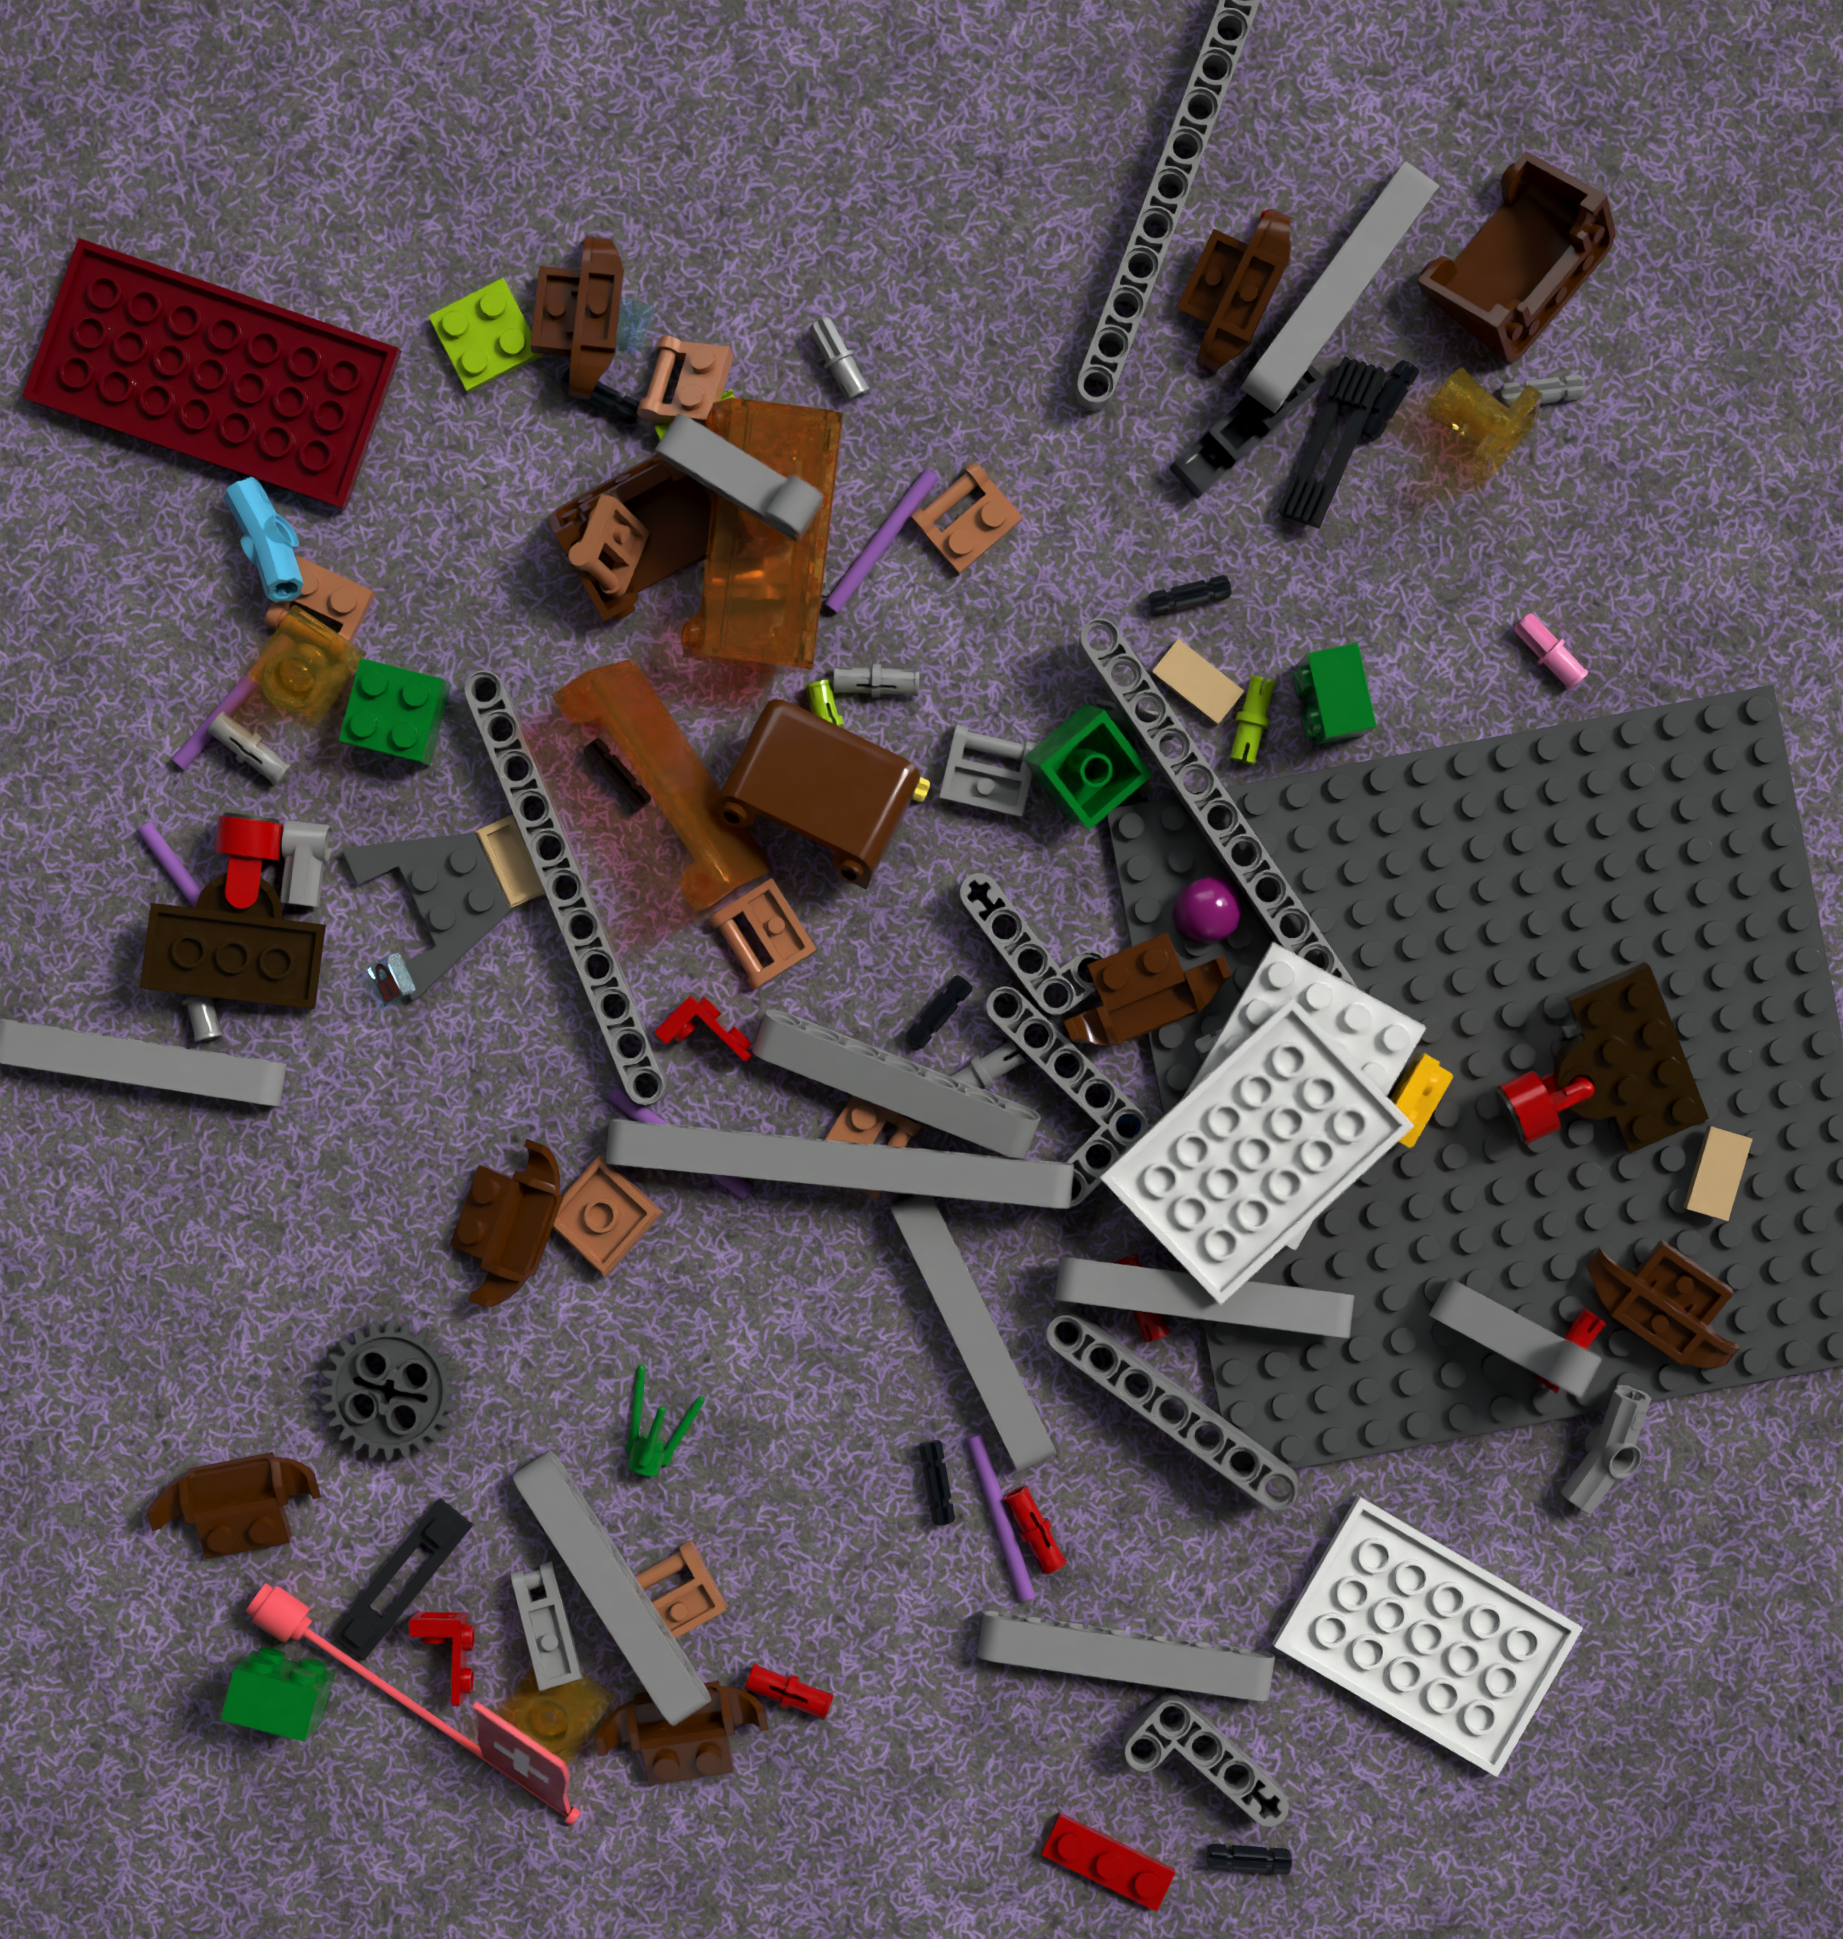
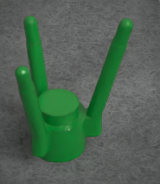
M639 1365L635 1381L630 1433L625 1447V1451L630 1453L626 1466L639 1474L657 1477L662 1465L669 1466L675 1449L694 1421L705 1399L699 1396L695 1400L665 1448V1441L658 1437L666 1413L664 1406L658 1407L649 1434L642 1433L640 1439H638L646 1371L644 1365Z

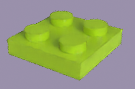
M504 277L428 316L468 394L544 356L543 353L531 352L532 332Z

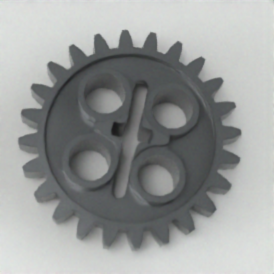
M391 1319L387 1322L386 1329L383 1331L378 1321L370 1324V1336L362 1328H358L353 1331L356 1344L345 1338L339 1342L345 1354L333 1352L329 1355V1359L337 1367L327 1368L322 1371L323 1376L332 1380V1384L320 1388V1393L332 1396V1401L322 1406V1410H335L337 1416L328 1425L329 1427L343 1425L344 1430L340 1434V1441L347 1439L351 1435L356 1438L353 1451L356 1452L367 1444L369 1445V1458H374L381 1448L384 1449L387 1461L395 1457L397 1448L400 1449L404 1458H409L412 1455L413 1443L423 1452L429 1448L426 1435L438 1441L442 1437V1433L437 1425L444 1427L452 1425L453 1420L445 1412L456 1411L460 1406L456 1401L450 1399V1395L459 1393L462 1390V1386L450 1384V1379L460 1373V1370L456 1368L447 1369L445 1363L454 1355L452 1352L443 1355L437 1352L443 1342L441 1338L431 1344L426 1341L429 1334L428 1328L414 1335L413 1322H407L402 1330L398 1331L396 1320ZM375 1352L384 1358L386 1367L382 1374H376L368 1368L367 1357L369 1353ZM410 1364H419L424 1367L427 1372V1380L424 1385H416L409 1379L408 1368ZM355 1377H361L368 1382L380 1386L393 1380L395 1381L394 1389L402 1392L424 1394L428 1400L427 1402H421L405 1394H397L389 1399L387 1398V1390L356 1384ZM358 1394H365L373 1400L374 1411L372 1415H364L357 1410L355 1402ZM400 1405H406L415 1412L416 1421L413 1426H405L398 1421L396 1414Z

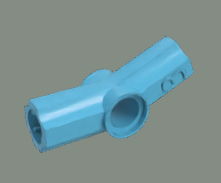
M249 477L233 483L226 489L223 498L244 535L240 540L241 546L249 560L257 566L266 597L275 603L296 599L302 594L301 587L304 583L293 549L299 545L295 531L287 520L276 513L258 479Z

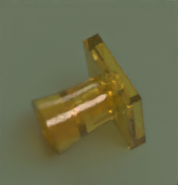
M1461 367L1450 376L1436 394L1427 410L1426 417L1449 427L1478 446L1474 451L1471 478L1485 487L1537 423L1543 394L1528 384L1515 402L1508 408L1480 386Z
M294 605L246 677L260 685L267 699L276 707L286 711H299L319 725L357 670L360 658L364 659L367 653ZM297 667H298V668H301V669L304 671L305 675L302 674V673L297 669Z
M532 1665L498 1716L564 1761L566 1766H568L613 1700L615 1694L584 1673H582L583 1679L539 1691ZM551 1711L555 1713L557 1719L548 1717L545 1712Z

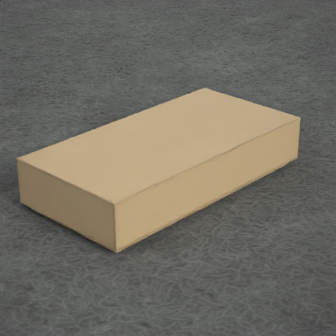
M1177 639L1151 672L1152 675L1216 726L1245 692L1180 639Z
M514 814L476 831L511 909L546 894Z
M1707 1126L1683 1208L1721 1220H1729L1752 1138Z

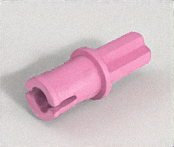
M1534 614L1526 615L1514 627V632L1539 658L1537 663L1539 665L1544 663L1566 686L1567 690L1573 688L1589 673L1563 646L1565 641L1563 639L1558 641Z

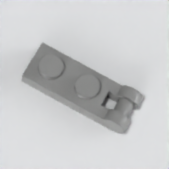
M550 1561L540 1564V1569L525 1573L524 1569L511 1573V1580L539 1691L583 1679L554 1562ZM544 1586L547 1598L532 1602L530 1590Z

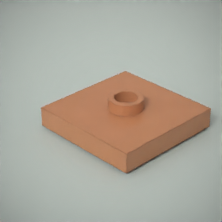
M598 1155L564 1194L553 1228L603 1276H608L664 1212L613 1164L605 1163V1156Z

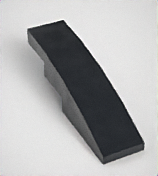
M1311 364L1276 413H1273L1247 394L1237 406L1213 425L1198 442L1174 461L1169 469L1199 499L1316 393L1327 380Z

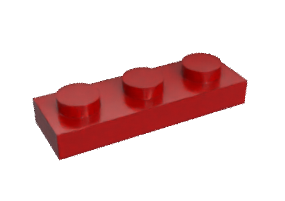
M1060 1812L1041 1849V1855L1155 1911H1158L1176 1873L1174 1868Z

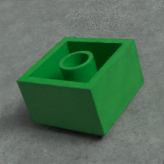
M1358 642L1307 653L1296 664L1297 671L1292 672L1293 687L1297 697H1304L1307 711L1306 713H1301L1302 727L1305 737L1313 738L1315 747L1365 736L1377 727Z
M360 658L338 741L351 747L430 767L451 684L442 678Z
M1087 703L1022 758L1070 822L1088 831L1152 776V773L1105 710Z
M262 1647L259 1649V1652L252 1651L233 1669L220 1720L305 1742L323 1722L336 1672L326 1670V1664L319 1660L303 1658L299 1663L284 1659L285 1653L274 1648Z

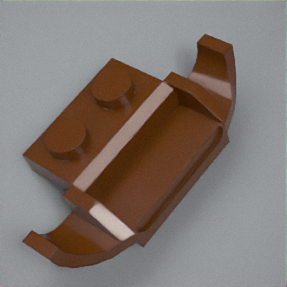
M1270 209L1259 223L1249 245L1213 229L1176 306L1177 309L1210 324L1198 352L1197 366L1216 375L1221 367L1238 357L1251 344L1253 335L1285 269L1290 264L1292 247L1290 241V222L1292 217L1275 209Z
M592 235L585 236L581 270L539 266L530 348L531 352L571 357L569 397L591 399L596 383L608 370L616 355L624 268L620 255L609 238Z
M1166 932L1086 965L1102 1005L1065 1020L1064 1023L1073 1042L1094 1045H1120L1198 1013L1213 999L1218 990L1232 975L1224 956L1183 972L1169 935Z
M526 1139L524 1147L529 1152V1159L524 1172L515 1171L512 1177L490 1167L478 1165L450 1242V1246L482 1259L480 1268L488 1271L484 1283L479 1289L471 1292L468 1299L482 1307H492L502 1303L518 1292L530 1276L535 1277L564 1197L559 1194L560 1174L554 1155L549 1148L530 1139Z
M1662 1239L1635 1272L1628 1267L1626 1270L1623 1269L1601 1248L1595 1252L1586 1264L1598 1295L1611 1313V1316L1681 1365L1685 1363L1701 1368L1723 1367L1740 1350L1741 1346L1735 1341L1730 1342L1714 1332L1713 1326L1710 1325L1712 1320L1733 1296V1289Z
M273 1452L189 1468L186 1474L172 1481L155 1498L146 1513L152 1531L159 1530L167 1522L183 1516L186 1524L195 1523L205 1558L209 1559L290 1543L292 1536L291 1528L284 1505L288 1504L290 1495L305 1493L310 1494L312 1499L321 1498V1493L315 1473L309 1467L290 1458L274 1457Z
M720 1681L707 1682L704 1684L710 1694L711 1702L676 1726H672L664 1718L648 1692L637 1693L633 1700L614 1710L599 1727L595 1736L598 1756H606L612 1747L631 1741L632 1751L641 1750L649 1785L732 1773L734 1764L728 1736L735 1735V1725L750 1723L758 1726L760 1731L769 1730L765 1709L761 1702L748 1692L738 1688L720 1686Z

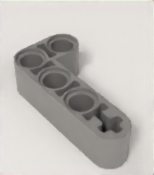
M680 413L676 415L654 450L658 456L675 468L796 542H800L823 504L822 494L805 481L793 475H789L786 479L699 423Z
M976 873L968 876L962 882L959 891L962 905L1042 1011L1050 1015L1062 1014L1096 990L1093 982H1085L1079 977L1078 965L1085 958H1091L1096 961L1105 958L1101 953L1085 951L1059 968L990 876ZM974 882L979 887L984 884L989 887L990 890L986 893V898L992 906L997 900H1000L1004 906L993 911L986 921H983L979 916L980 913L987 910L979 900L970 902L968 896L971 894L969 885ZM999 916L1010 917L1016 924L1015 935L1009 939L998 938L992 931L993 921ZM1024 950H1034L1041 957V967L1034 974H1027L1018 966L1019 954ZM1050 984H1059L1066 990V1002L1059 1008L1049 1007L1043 999L1044 990Z
M1451 1278L1447 1279L1429 1313V1316L1581 1398L1602 1361V1358L1552 1333Z
M1168 1691L1155 1697L1125 1731L1122 1738L1123 1751L1126 1761L1135 1770L1147 1772L1155 1769L1175 1748L1262 1826L1272 1827L1279 1825L1288 1815V1801L1278 1782L1176 1692ZM1170 1706L1180 1708L1182 1715L1175 1723L1168 1724L1160 1720V1714L1165 1708ZM1207 1735L1214 1739L1212 1747L1206 1752H1197L1192 1749L1194 1740L1199 1736ZM1138 1739H1149L1154 1744L1152 1750L1147 1755L1140 1756L1131 1751L1132 1745ZM1239 1764L1246 1768L1245 1774L1239 1780L1229 1781L1224 1778L1226 1769L1231 1765ZM1255 1785L1258 1792L1266 1799L1273 1797L1275 1801L1273 1807L1270 1808L1266 1804L1261 1807L1256 1794L1252 1791Z

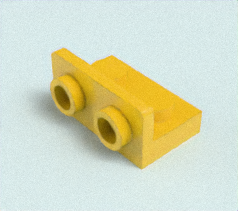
M1425 1053L1415 1054L1389 1099L1414 1125L1398 1141L1409 1148L1415 1145L1453 1079L1451 1072L1440 1067L1439 1061Z

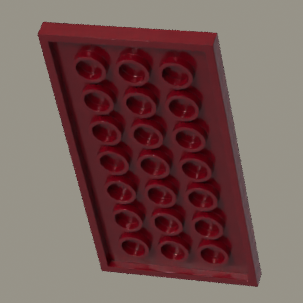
M78 238L22 398L40 406L346 510L398 364L401 350L390 344Z

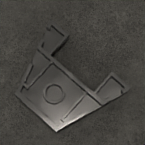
M477 833L348 847L342 850L358 885L368 883L397 868H400L436 945L434 948L396 965L412 1000L422 997L440 977L444 976L460 958L512 911Z

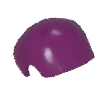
M1210 876L1201 878L1181 890L1176 897L1172 914L1177 930L1188 941L1209 945L1225 939L1238 928L1243 908L1239 893L1228 881Z

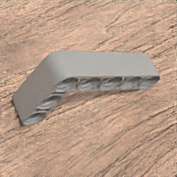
M1007 986L997 988L987 998L986 1008L990 1018L1100 1125L1064 1162L1074 1164L1073 1176L1078 1178L1081 1184L1079 1193L1071 1197L1070 1207L1076 1206L1103 1181L1100 1175L1147 1132L1146 1116L1020 991ZM1003 993L1013 995L1018 1001V1010L1010 1018L999 1016L994 1008L996 998ZM1033 1023L1044 1025L1049 1033L1048 1042L1039 1048L1030 1046L1024 1036L1026 1028ZM1064 1053L1076 1056L1080 1064L1077 1074L1068 1078L1059 1075L1055 1069V1060ZM1092 1084H1103L1110 1091V1100L1102 1107H1093L1086 1100L1085 1092ZM1130 1113L1139 1118L1141 1128L1138 1134L1132 1137H1125L1119 1134L1116 1129V1122L1123 1114ZM1101 1144L1109 1149L1111 1158L1108 1164L1103 1167H1094L1089 1164L1086 1159V1152L1092 1145Z

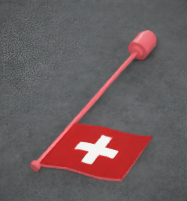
M265 1583L245 1612L253 1617L251 1622L284 1645L290 1638L298 1642L303 1635L565 1816L564 1822L572 1826L581 1811L575 1807L570 1808L567 1796L569 1783L568 1769L564 1761L477 1701L473 1705L479 1721V1746L308 1629L313 1620L306 1615L311 1608L278 1585L274 1589Z

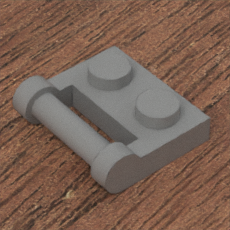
M957 724L939 799L1022 818L1033 773L1022 758L1039 743L1027 741L1026 745L969 732V727ZM964 748L1022 761L1020 772L962 759Z

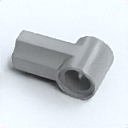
M293 820L286 822L282 836V855L286 859L281 903L312 907L320 906L324 865L329 861L332 848H328V841L333 842V828L331 825Z

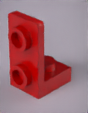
M689 996L654 1032L665 1044H670L674 1039L681 1044L698 1027L693 1020L699 1016L745 1062H748L753 1057L747 1050L752 1045V1042L735 1026L728 1031L717 1020L722 1013L705 996L699 1001L693 996Z
M417 1611L410 1618L409 1637H421V1642L425 1644L446 1643L447 1637L452 1638L451 1706H461L466 1699V1694H472L474 1687V1669L467 1667V1651H473L475 1626L468 1624V1612Z

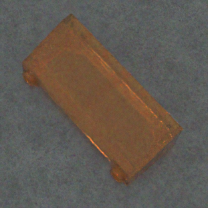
M734 397L713 403L706 421V428L786 479L789 475H793L805 481L822 494L823 504L800 542H796L714 492L700 613L693 615L690 621H686L681 631V643L684 646L683 658L768 674L813 670L843 413L828 409Z
M633 658L586 671L551 695L563 714L573 721L574 724L594 721L604 730H609L695 860L682 873L680 886L682 893L696 914L703 918L774 872L745 827L730 826L722 819L712 815L715 802L721 792L720 788Z

